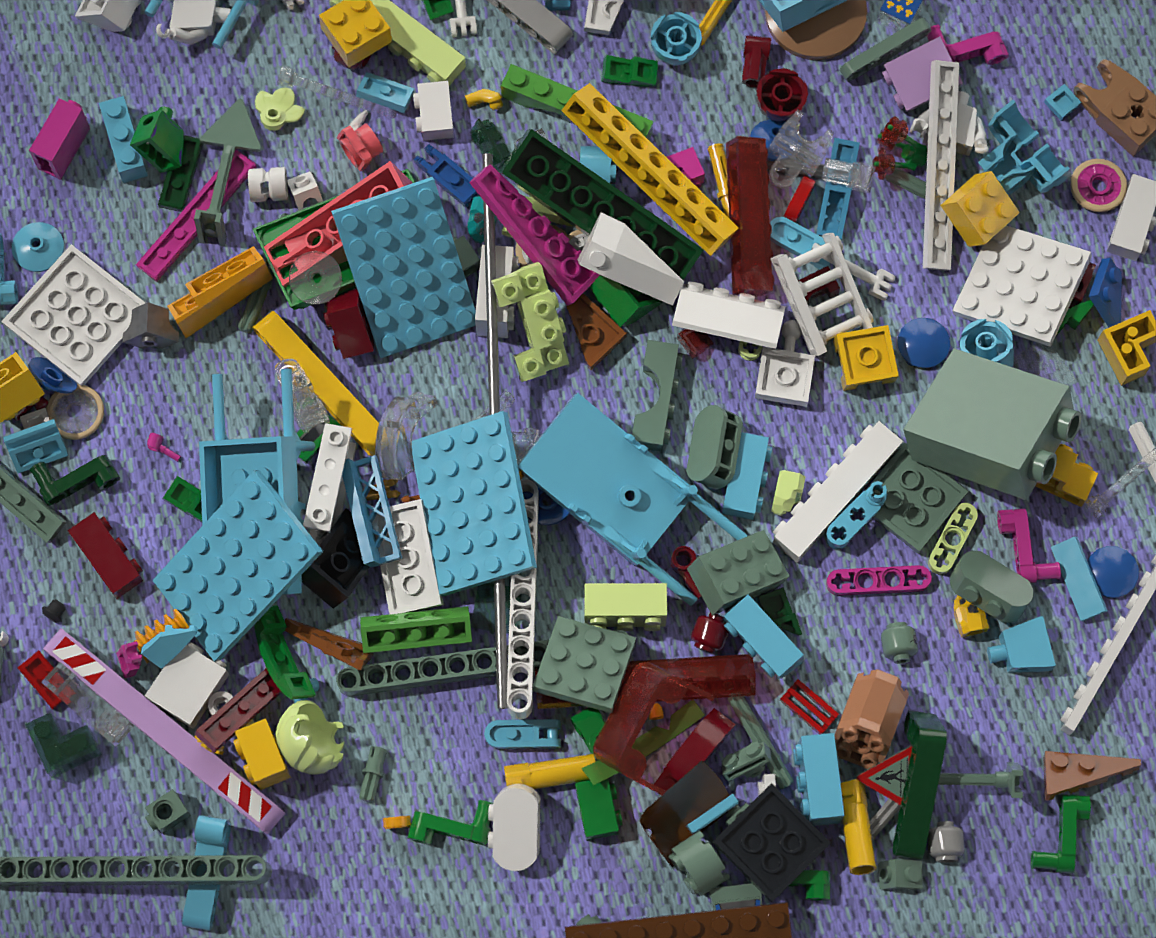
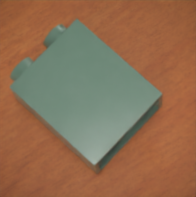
M954 348L903 431L913 461L1027 500L1037 482L1046 484L1051 479L1057 462L1055 451L1061 441H1073L1081 424V413L1074 410L1068 385Z

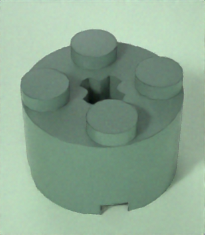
M698 831L671 849L672 854L668 857L677 870L679 869L680 872L683 870L687 877L683 881L690 892L695 895L699 893L703 896L730 877L727 873H721L726 868L709 842L705 844L703 840H700L704 835Z

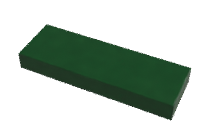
M184 135L181 167L167 171L158 202L160 208L182 212L185 209L203 144L200 143V138Z

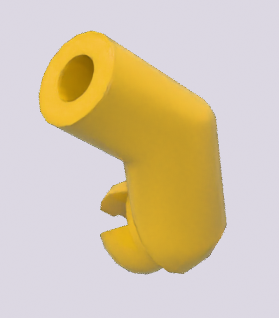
M481 89L464 96L468 107L483 102L489 103L492 110H497L503 106L501 94L492 90Z

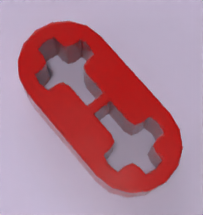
M806 176L802 178L786 209L785 218L795 223L798 221L815 187V180Z

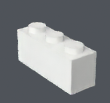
M1135 174L1132 175L1128 182L1127 193L1122 201L1106 252L1133 261H1137L1140 254L1145 255L1150 240L1146 239L1147 232H1152L1156 223V216H1153L1156 208V181Z

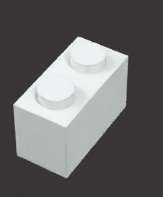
M448 81L417 84L418 93H413L415 109L420 108V117H415L417 133L422 132L423 141L454 138Z

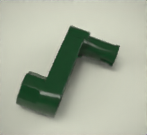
M101 455L58 480H54L45 462L37 463L30 468L31 474H33L41 488L39 492L48 506L60 502L94 481L99 490L108 489L120 480L119 474L107 455Z

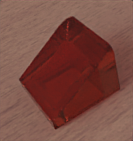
M685 329L677 334V340L692 359L714 345L708 335L703 332Z

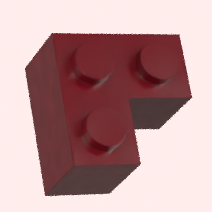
M357 287L338 296L328 297V300L325 301L327 312L324 313L327 327H332L334 335L332 339L336 351H341L343 359L374 351V338Z

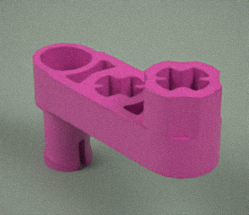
M940 25L931 26L932 31L927 35L929 42L941 37L953 62L959 63L984 55L986 63L994 65L1008 58V52L998 31L950 45L946 44Z
M1026 509L998 510L997 523L999 533H1012L1017 574L1026 578L1030 583H1036L1037 580L1060 579L1059 562L1035 564L1033 562Z

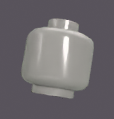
M951 821L937 822V827L930 829L928 833V852L930 856L936 858V862H957L958 857L964 854L963 830L959 827H954V822Z

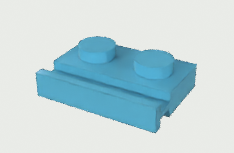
M54 419L3 437L17 473L30 470L37 463L45 462L46 464L68 456V451Z

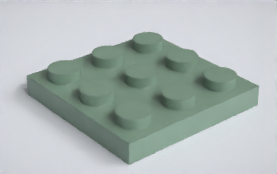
M904 443L872 482H882V486L885 485L887 488L886 501L873 519L919 554L956 506L967 495L968 490L942 470L913 461L908 444ZM874 490V491H873V496H874L875 494H876V495H881V493H880L879 491H877V490Z
M558 616L535 678L533 691L612 713L636 644V637Z

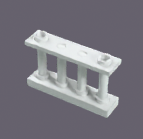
M834 233L823 234L824 245L793 259L791 257L788 258L787 254H779L770 258L811 355L815 356L827 352L825 345L828 340L835 338L836 334L848 332L859 326L861 330L873 328L871 323L874 322L871 312L868 308L865 309L842 254V250H844L843 244ZM830 254L835 266L834 269L804 283L798 282L794 273L797 271V268ZM840 278L845 293L814 307L808 306L805 299L807 292ZM850 302L855 317L823 332L818 330L815 323L818 316Z
M327 423L324 426L303 523L304 528L310 529L309 534L316 543L325 532H330L332 523L343 511L346 498V489L342 477L345 460L349 458L354 461L357 447L356 443L350 442L352 428Z

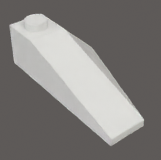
M602 212L600 213L578 258L579 265L673 305L684 281L625 223Z

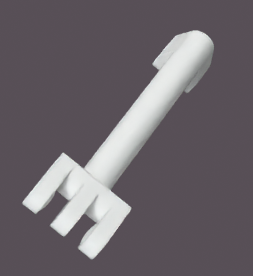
M455 0L457 18L450 19L452 38L457 37L456 27H461L462 36H467L466 26H471L472 35H477L475 16L467 17L465 0Z
M814 243L811 250L821 245ZM830 254L821 257L834 265ZM821 258L816 259V260H814V261H812V262H815V263H816V262H818ZM845 259L852 275L871 284L868 294L886 301L888 294L880 289L889 292L892 285L883 280L893 283L896 277L884 269L878 270L876 275Z

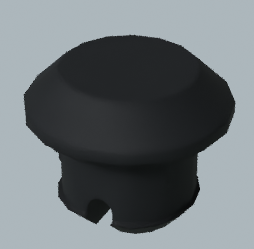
M55 599L52 600L48 607H42V612L47 618L55 623L62 622L60 616L66 610L64 604Z

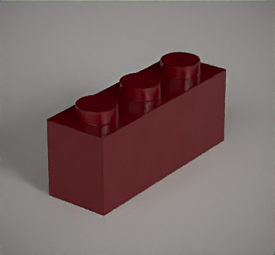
M93 512L67 531L114 597L118 599L143 582L139 575L143 570L134 558L129 561L124 553L128 549L119 537L115 540L109 533L113 528L103 516L99 519L95 512Z

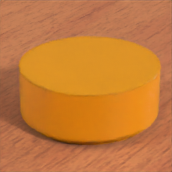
M410 816L383 818V827L385 829L404 828L411 825Z

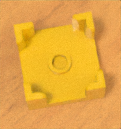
M889 325L836 334L833 343L835 353L839 352L843 373L841 377L843 391L856 389L858 385L879 381H882V384H887L897 380L899 375Z

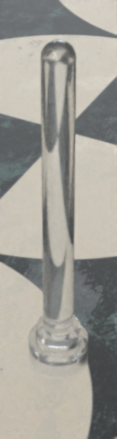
M284 65L279 73L277 85L282 87L298 86L388 118H395L397 116L396 110L298 76V73L288 66Z
M1156 447L1101 495L1097 494L1095 497L1091 496L1086 500L1084 505L1094 517L1099 519L1106 512V508L1109 506L1108 503L1156 461Z

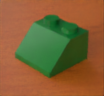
M602 275L589 287L595 294L596 299L603 304L609 312L611 319L619 327L635 323L663 303L659 299Z

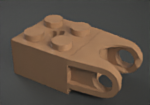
M1102 60L1097 68L1106 82L1107 88L1098 90L1089 85L1078 83L1073 91L1083 107L1095 119L1096 124L1134 157L1156 135V95L1137 78L1109 60Z

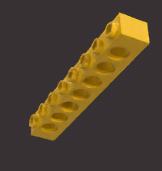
M590 83L575 92L561 111L710 256L723 247L739 229Z

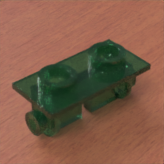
M479 118L470 131L472 141L478 146L482 155H493V167L498 171L511 153L505 143L495 144V142L500 141L502 138L494 123L488 119L481 121Z

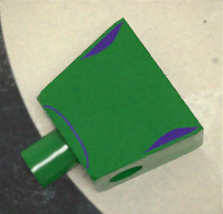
M165 106L158 108V111L141 117L130 142V146L160 173L181 167L183 153V129L172 120L173 110Z

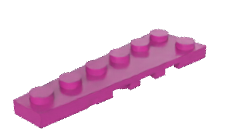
M491 164L486 166L469 182L533 263L539 262L542 265L546 280L567 306L573 304L600 276V274L579 265L578 258L581 250L577 251L568 242L570 239L563 233L559 234L550 225L551 221L547 217H541L533 209L532 203L521 195Z

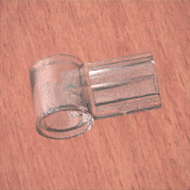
M826 158L821 181L848 186L847 188L857 192L870 193L876 167L862 162L848 163Z

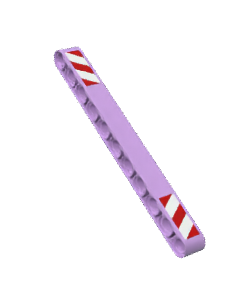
M62 628L43 648L52 658H55L58 663L75 675V677L133 725H136L138 729L173 758L177 759L179 763L196 777L198 776L202 782L265 834L268 835L285 815V812L213 752L200 746L201 743H197L196 738Z

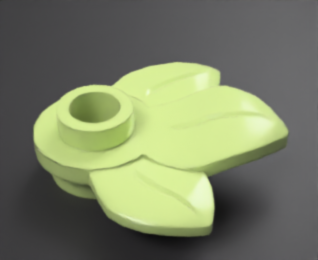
M280 88L273 95L260 91L255 99V108L261 113V123L266 129L271 131L281 129L285 123L297 122L305 112L303 107L294 105L295 94L291 88Z

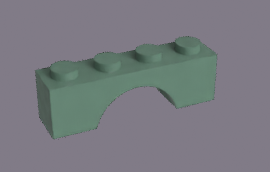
M647 340L643 372L656 382L660 396L657 403L650 410L635 415L632 435L640 444L645 445L648 450L662 452L663 444H669L671 429L666 428L667 419H673L675 404L670 403L671 394H677L679 379L674 378L675 369L681 370L683 354L678 353L679 344Z

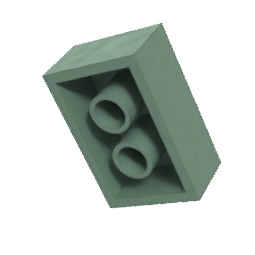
M764 530L698 556L687 568L712 616L734 607L747 595L753 599L778 588L790 577Z

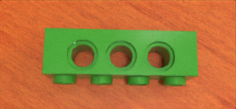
M468 606L360 617L363 653L472 642Z

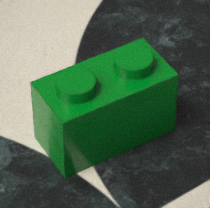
M608 778L595 785L590 780L575 783L586 841L617 835L619 833L618 827L623 826L620 810H614L613 800L617 799L615 784H609Z

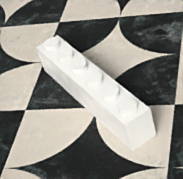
M880 421L874 427L871 425L866 427L860 435L862 440L857 446L851 444L842 455L845 459L839 465L834 463L825 474L828 478L822 484L817 482L808 492L810 498L805 503L800 501L791 511L792 518L787 523L783 520L773 531L775 534L773 543L796 563L801 560L827 531L830 524L854 501L901 448L903 441Z

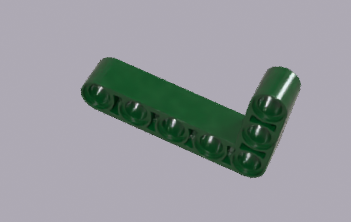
M908 710L905 717L904 733L912 746L893 840V855L922 860L946 749L947 732L936 714Z

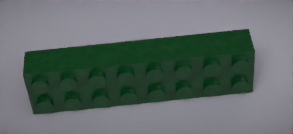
M528 129L499 171L510 183L588 237L601 212L625 223L682 280L685 279L704 250L533 129Z

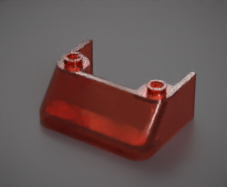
M641 662L634 667L623 687L612 713L609 714L593 745V753L600 762L664 796L666 792L664 788L642 777L647 762L641 752L632 748L657 698L667 703H677L684 697L687 689L712 702L715 696L652 663Z

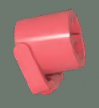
M366 123L356 130L348 126L342 129L337 136L344 153L359 171L367 168L374 157L384 152L379 139Z

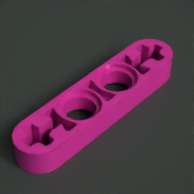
M920 565L837 569L828 575L826 587L830 593L838 596L920 592L928 588L932 576L928 568ZM903 572H907L906 578H913L916 572H920L921 577H926V579L923 580L921 585H918L916 580H908V586H904L905 577ZM889 573L896 574L900 580L899 584L895 587L888 586L884 580L885 576ZM864 574L870 576L873 581L872 586L869 588L861 587L858 584L859 576ZM850 575H854V589H850L851 583L843 584L841 589H837L836 584H831L836 576H840L841 581H849Z

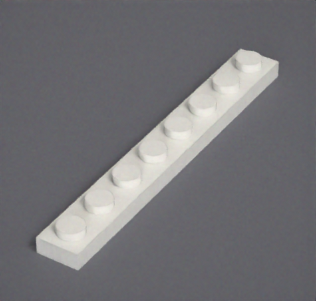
M940 60L931 62L923 269L951 270L953 223L940 205L954 193L959 83L958 62Z
M1156 554L1151 561L1155 564L1151 573L1146 571L1138 584L1142 586V589L1138 595L1133 593L1125 606L1130 609L1126 617L1120 616L1112 629L1116 631L1115 636L1112 640L1107 638L1099 652L1103 654L1100 662L1094 661L1086 674L1090 677L1086 686L1081 684L1073 697L1077 702L1073 709L1067 707L1060 721L1064 724L1060 730L1064 733L1071 735L1076 729L1156 589Z

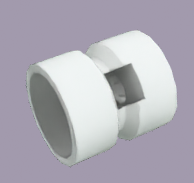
M286 167L270 168L269 172H266L264 168L248 169L251 202H266L269 197L273 201L288 200ZM268 181L269 188H263V182Z

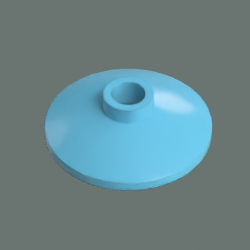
M35 222L24 226L17 232L12 242V254L16 262L22 268L33 272L48 270L64 251V241L60 232L52 225L43 222ZM38 240L41 242L38 247H32L34 241Z

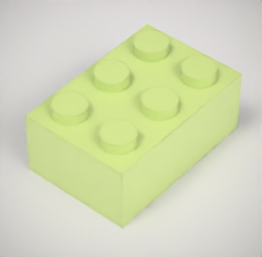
M585 583L584 623L604 629L606 627H617V630L632 631L633 627H644L646 631H659L660 627L666 626L667 583Z

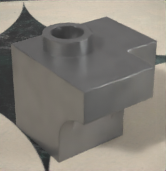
M149 302L132 309L130 325L123 332V343L142 349L152 346L163 349L179 342V332L171 326L169 321V309Z

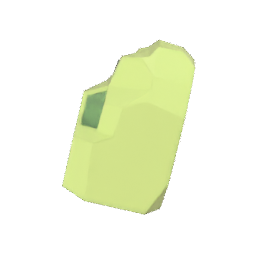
M786 470L779 471L771 509L774 514L779 516L786 514L792 510L794 505L801 501L806 478L804 475Z

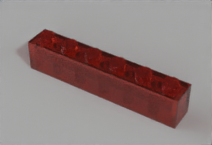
M737 136L726 142L729 219L739 227L730 238L733 295L745 293L760 297L772 292L774 286L772 261L770 259L773 258V251L770 241L772 226L769 221L771 202L768 198V150L766 148V139Z

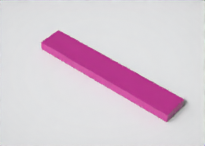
M238 150L234 151L221 208L248 178V169L257 168L254 162ZM218 171L137 262V268L157 282L197 237L194 221L196 209L207 211L210 208Z

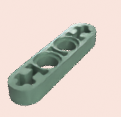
M920 18L846 62L840 68V72L847 82L852 81L922 40L932 31V28L925 18Z

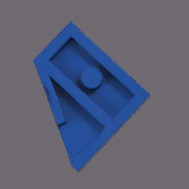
M1111 257L1101 259L1089 294V298L1108 327L1121 323L1122 274Z

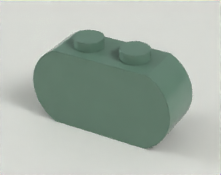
M710 405L697 415L694 421L686 469L690 479L712 489L723 488L731 481L735 475L743 422L737 414L719 406Z
M981 551L965 553L950 576V585L955 594L1004 623L1017 621L1030 604L1034 594L1032 585L1026 578Z

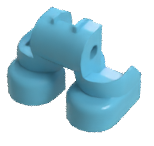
M1014 100L1010 101L993 116L988 127L1000 145L978 163L984 170L983 172H993L1008 195L1019 189L1028 180L1032 182L1040 193H1044L1054 186H1059L1072 176L1070 168L1068 166L1064 168L1048 144H1045L1031 158L1023 162L1015 155L1021 147L1028 146L1040 135L1037 130H1033L1021 115Z

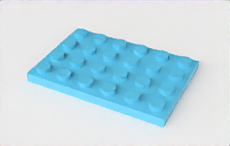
M433 177L331 211L380 358L476 326V310Z
M501 411L410 441L420 499L423 500L439 595L443 597L537 568L508 413Z
M253 470L152 581L172 607L182 613L187 624L198 627L195 637L213 661H217L218 659L221 660L323 551L259 470Z

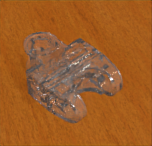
M797 110L785 122L767 148V151L777 156L768 172L770 184L777 189L789 187L795 181L800 171L812 177L824 159L834 134L832 130L827 128L823 136H820L815 141L803 139L799 132L801 124L799 120L803 115V112ZM785 169L787 171L785 175L788 179L784 178L782 181H779V174L776 171Z
M284 359L278 362L274 370L280 385L281 369L285 367L294 368L292 371L294 420L299 428L306 434L314 426L323 422L330 423L328 413L322 401L317 398L312 383L299 363L294 359Z

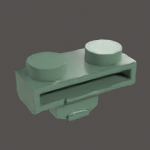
M757 741L752 742L735 753L728 754L722 760L723 776L728 781H731L743 774L746 778H754L762 774L765 769V763L771 761L770 748L765 742L759 743Z

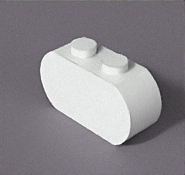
M512 784L503 788L494 799L493 804H489L488 819L493 821V832L488 834V848H493V858L497 864L510 871H520L528 868L535 862L540 853L541 798L533 788L525 784Z

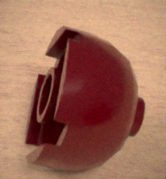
M786 68L773 69L764 78L762 77L758 83L756 90L757 105L762 114L770 120L778 122L790 121L796 118L805 108L808 98L807 84L793 70Z

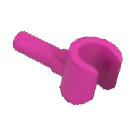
M150 433L147 441L148 448L155 452L164 453L178 462L181 456L162 445L164 437L156 433Z

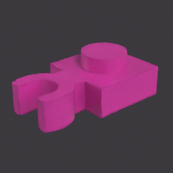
M137 641L121 645L116 653L124 679L135 676L140 669L142 655L137 651Z

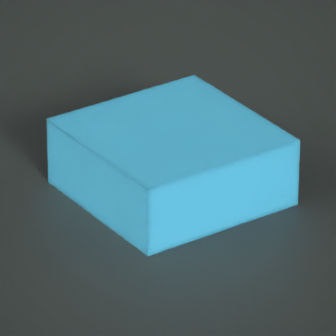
M1065 84L1044 101L1061 121L1081 105V101Z

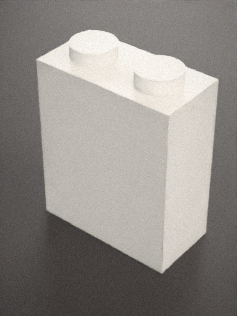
M190 642L189 645H186L176 657L164 666L145 694V697L158 708L194 729L208 708L210 697L220 690L229 673L225 669L226 664L219 659L213 661L211 658L210 660L202 655L203 649Z

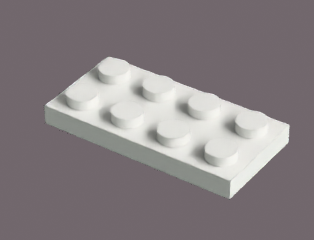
M419 499L390 506L402 559L380 565L389 614L416 612L444 605L443 598L439 595L423 500ZM377 513L372 524L373 529L379 533L382 532L386 521L385 517ZM383 539L378 548L380 557L394 554L391 543Z

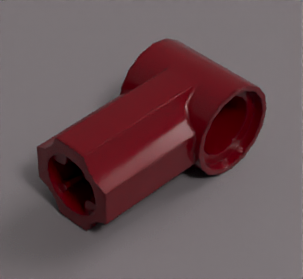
M746 35L742 84L757 88L760 79L764 78L766 62L769 60L771 38Z
M680 546L672 554L671 567L680 575L699 600L702 596L687 570L697 559L696 554L690 547ZM686 555L690 559V564L681 566L677 563L676 557Z

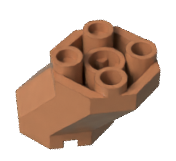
M878 669L872 670L870 675L863 676L864 672L857 674L834 734L837 757L866 769L885 760L909 696L906 688L905 691L901 688L902 682L899 677Z

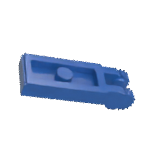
M428 144L424 149L436 162L431 166L425 159L417 155L413 159L415 164L427 173V176L433 177L441 188L466 208L473 200V197L478 195L469 183L473 178L447 155H442L432 145Z

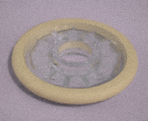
M77 384L76 390L70 394L55 392L49 399V404L46 407L49 419L55 420L61 437L69 440H79L93 434L100 426L104 416V405L101 397L95 390L86 385L80 386ZM80 406L82 413L79 417L71 418L68 416L70 407Z

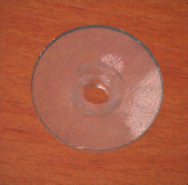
M310 251L299 256L292 264L289 272V283L293 293L303 302L322 304L331 300L338 293L342 283V273L333 257L324 252ZM316 273H319L322 277L319 283L313 281V276Z

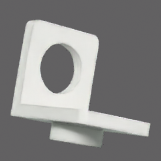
M311 172L287 180L299 211L304 209L303 203L308 198H315L317 204L323 202Z

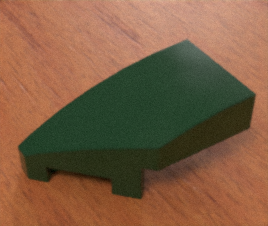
M784 587L757 597L762 610L779 628L797 636L802 635L801 628L795 613L791 609Z

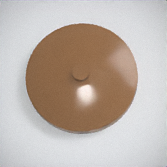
M847 0L782 32L765 10L766 24L773 39L787 52L808 60L830 59L849 50L860 38L867 18L866 0Z

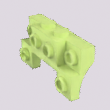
M536 262L523 266L506 276L491 280L499 307L517 302L527 340L531 347L527 351L513 355L520 381L524 382L546 375V371L568 365L569 361L563 343L565 341L563 333L566 332L565 324L561 317L558 318L556 308H559L558 299L554 292L551 293L548 290L542 265Z

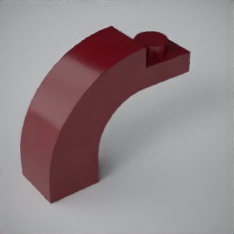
M716 708L711 710L676 751L653 785L665 793L701 760L705 763L724 742L736 724Z

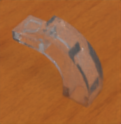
M416 392L409 395V397L396 396L385 409L378 426L375 453L378 458L382 478L402 480L415 469L412 456L413 432L418 421L438 405L435 395Z
M61 662L41 682L115 747L134 727Z

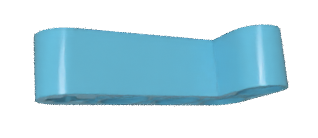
M199 815L195 828L197 845L194 856L226 855L229 842L228 837H230L231 824L227 819ZM201 864L197 868L196 874L198 877L205 875L207 865ZM220 885L188 886L182 926L209 931L212 929Z

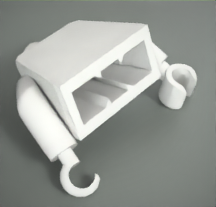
M174 0L170 29H166L165 34H163L160 29L162 24H158L156 26V33L161 38L169 37L171 40L192 45L206 39L207 36H213L216 22L224 23L232 9L219 7V0Z
M958 91L956 152L970 156L974 144L975 152L980 154L988 153L987 136L982 120L977 117V109L967 106L969 94ZM929 109L913 121L909 131L910 133L912 131L920 132V137L923 138L922 143L928 144Z

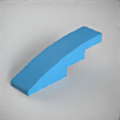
M834 138L816 234L819 236L825 233H834L835 236L842 240L860 142Z

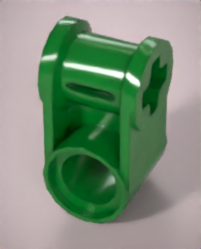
M588 707L570 718L577 733L585 742L590 753L594 754L595 758L602 759L613 752L614 739L598 709ZM600 739L602 742H608L606 750L603 751L601 747L595 748L597 740Z

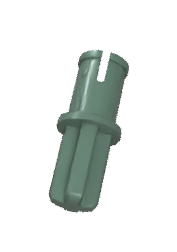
M370 747L366 767L362 770L364 779L359 795L360 800L372 802L375 798L379 779L384 776L382 770L387 750L384 748Z

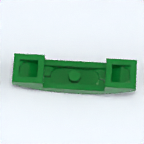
M272 605L254 624L256 639L264 664L277 687L288 698H314L316 693L307 672L298 671L282 634L287 626L278 605Z

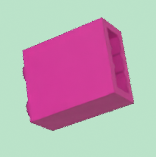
M59 98L29 149L38 170L60 180L90 130L82 106L73 100H68L67 102Z

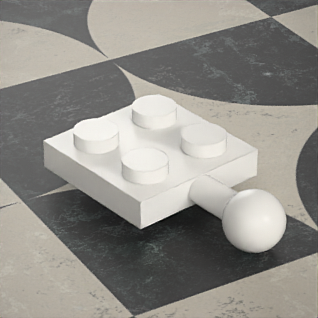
M789 320L783 324L781 330L785 338L784 350L767 347L762 349L755 398L807 407L815 355L794 352L795 342L801 337L802 333L797 321Z

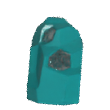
M479 196L473 197L467 228L470 237L476 243L481 244L484 242L483 199Z

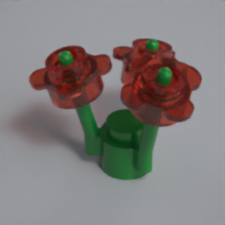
M896 116L892 117L885 128L878 134L877 143L880 145L878 147V156L873 159V170L878 173L879 180H884L886 175H891L895 168H907L915 171L916 166L923 167L927 162V146L907 135V122L905 120L899 121ZM905 140L909 144H904L902 141ZM894 146L903 149L901 156L905 162H895L894 156L886 154V150L890 152Z

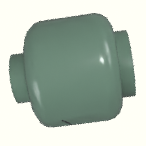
M906 622L888 624L881 633L883 654L886 658L894 660L895 664L909 662L910 657L918 652L916 632Z

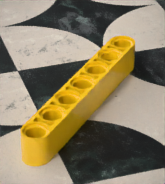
M272 310L253 326V330L288 369H292V373L336 421L344 427L352 428L351 437L369 456L376 455L392 441L388 432L275 311Z

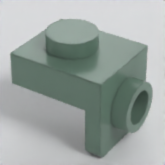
M892 859L879 862V888L881 890L893 888L923 889L922 861Z

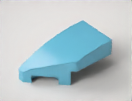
M165 625V632H160L142 646L141 654L162 669L192 640L197 633L198 627L189 625L188 629H174L173 625Z

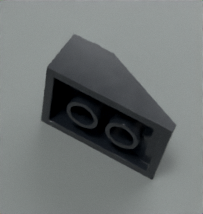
M347 508L332 523L330 532H325L317 541L318 546L323 552L301 575L302 583L333 609L350 596L370 567L363 563L352 514Z

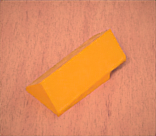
M253 246L186 283L185 285L190 293L167 305L185 338H188L273 278L264 259Z

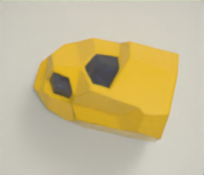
M957 595L954 600V617L960 636L968 637L987 632L989 625L985 612Z

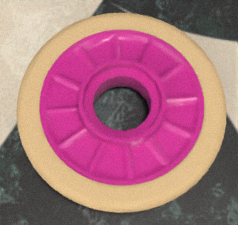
M1091 159L1083 162L1075 169L1071 177L1070 187L1073 197L1082 207L1093 212H1107L1122 203L1127 193V180L1122 170L1111 161ZM1094 180H1101L1105 183L1106 189L1096 191L1092 187V182Z

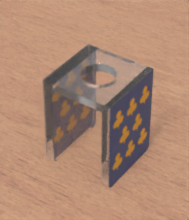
M885 0L879 11L877 24L893 32H898L916 20L925 0Z

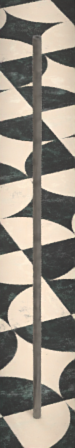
M483 154L482 168L484 169L490 164L493 166V155ZM483 201L489 415L500 412L497 296L491 280L496 279L494 213ZM505 578L494 581L497 709H508Z

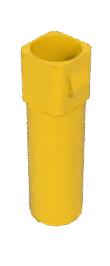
M594 754L504 766L506 786L525 784L533 789L588 781L589 778L582 768L595 762Z
M858 779L840 783L844 808L842 822L849 871L853 875H865L876 870L865 785Z

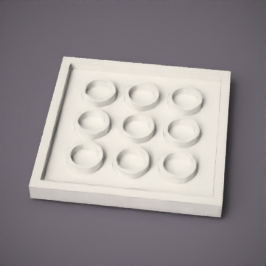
M1005 226L989 242L982 246L952 310L953 314L971 321L986 319V321L995 322V320L1000 321L1010 329L1013 335L1051 347L1092 258V254L1084 249Z
M71 244L1 322L69 378L83 386L122 344L123 332L128 329L131 322L132 309L145 304V302Z

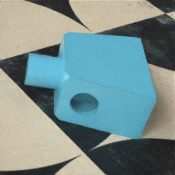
M1043 616L1002 631L999 635L1001 645L987 647L990 663L1005 661L1008 673L1052 671L1056 666Z

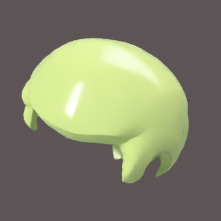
M309 700L298 701L287 708L278 722L275 738L281 755L292 768L307 774H323L335 768L343 759V753L340 752L343 749L344 742L337 744L334 739L336 731L343 728L342 722H328L321 708Z

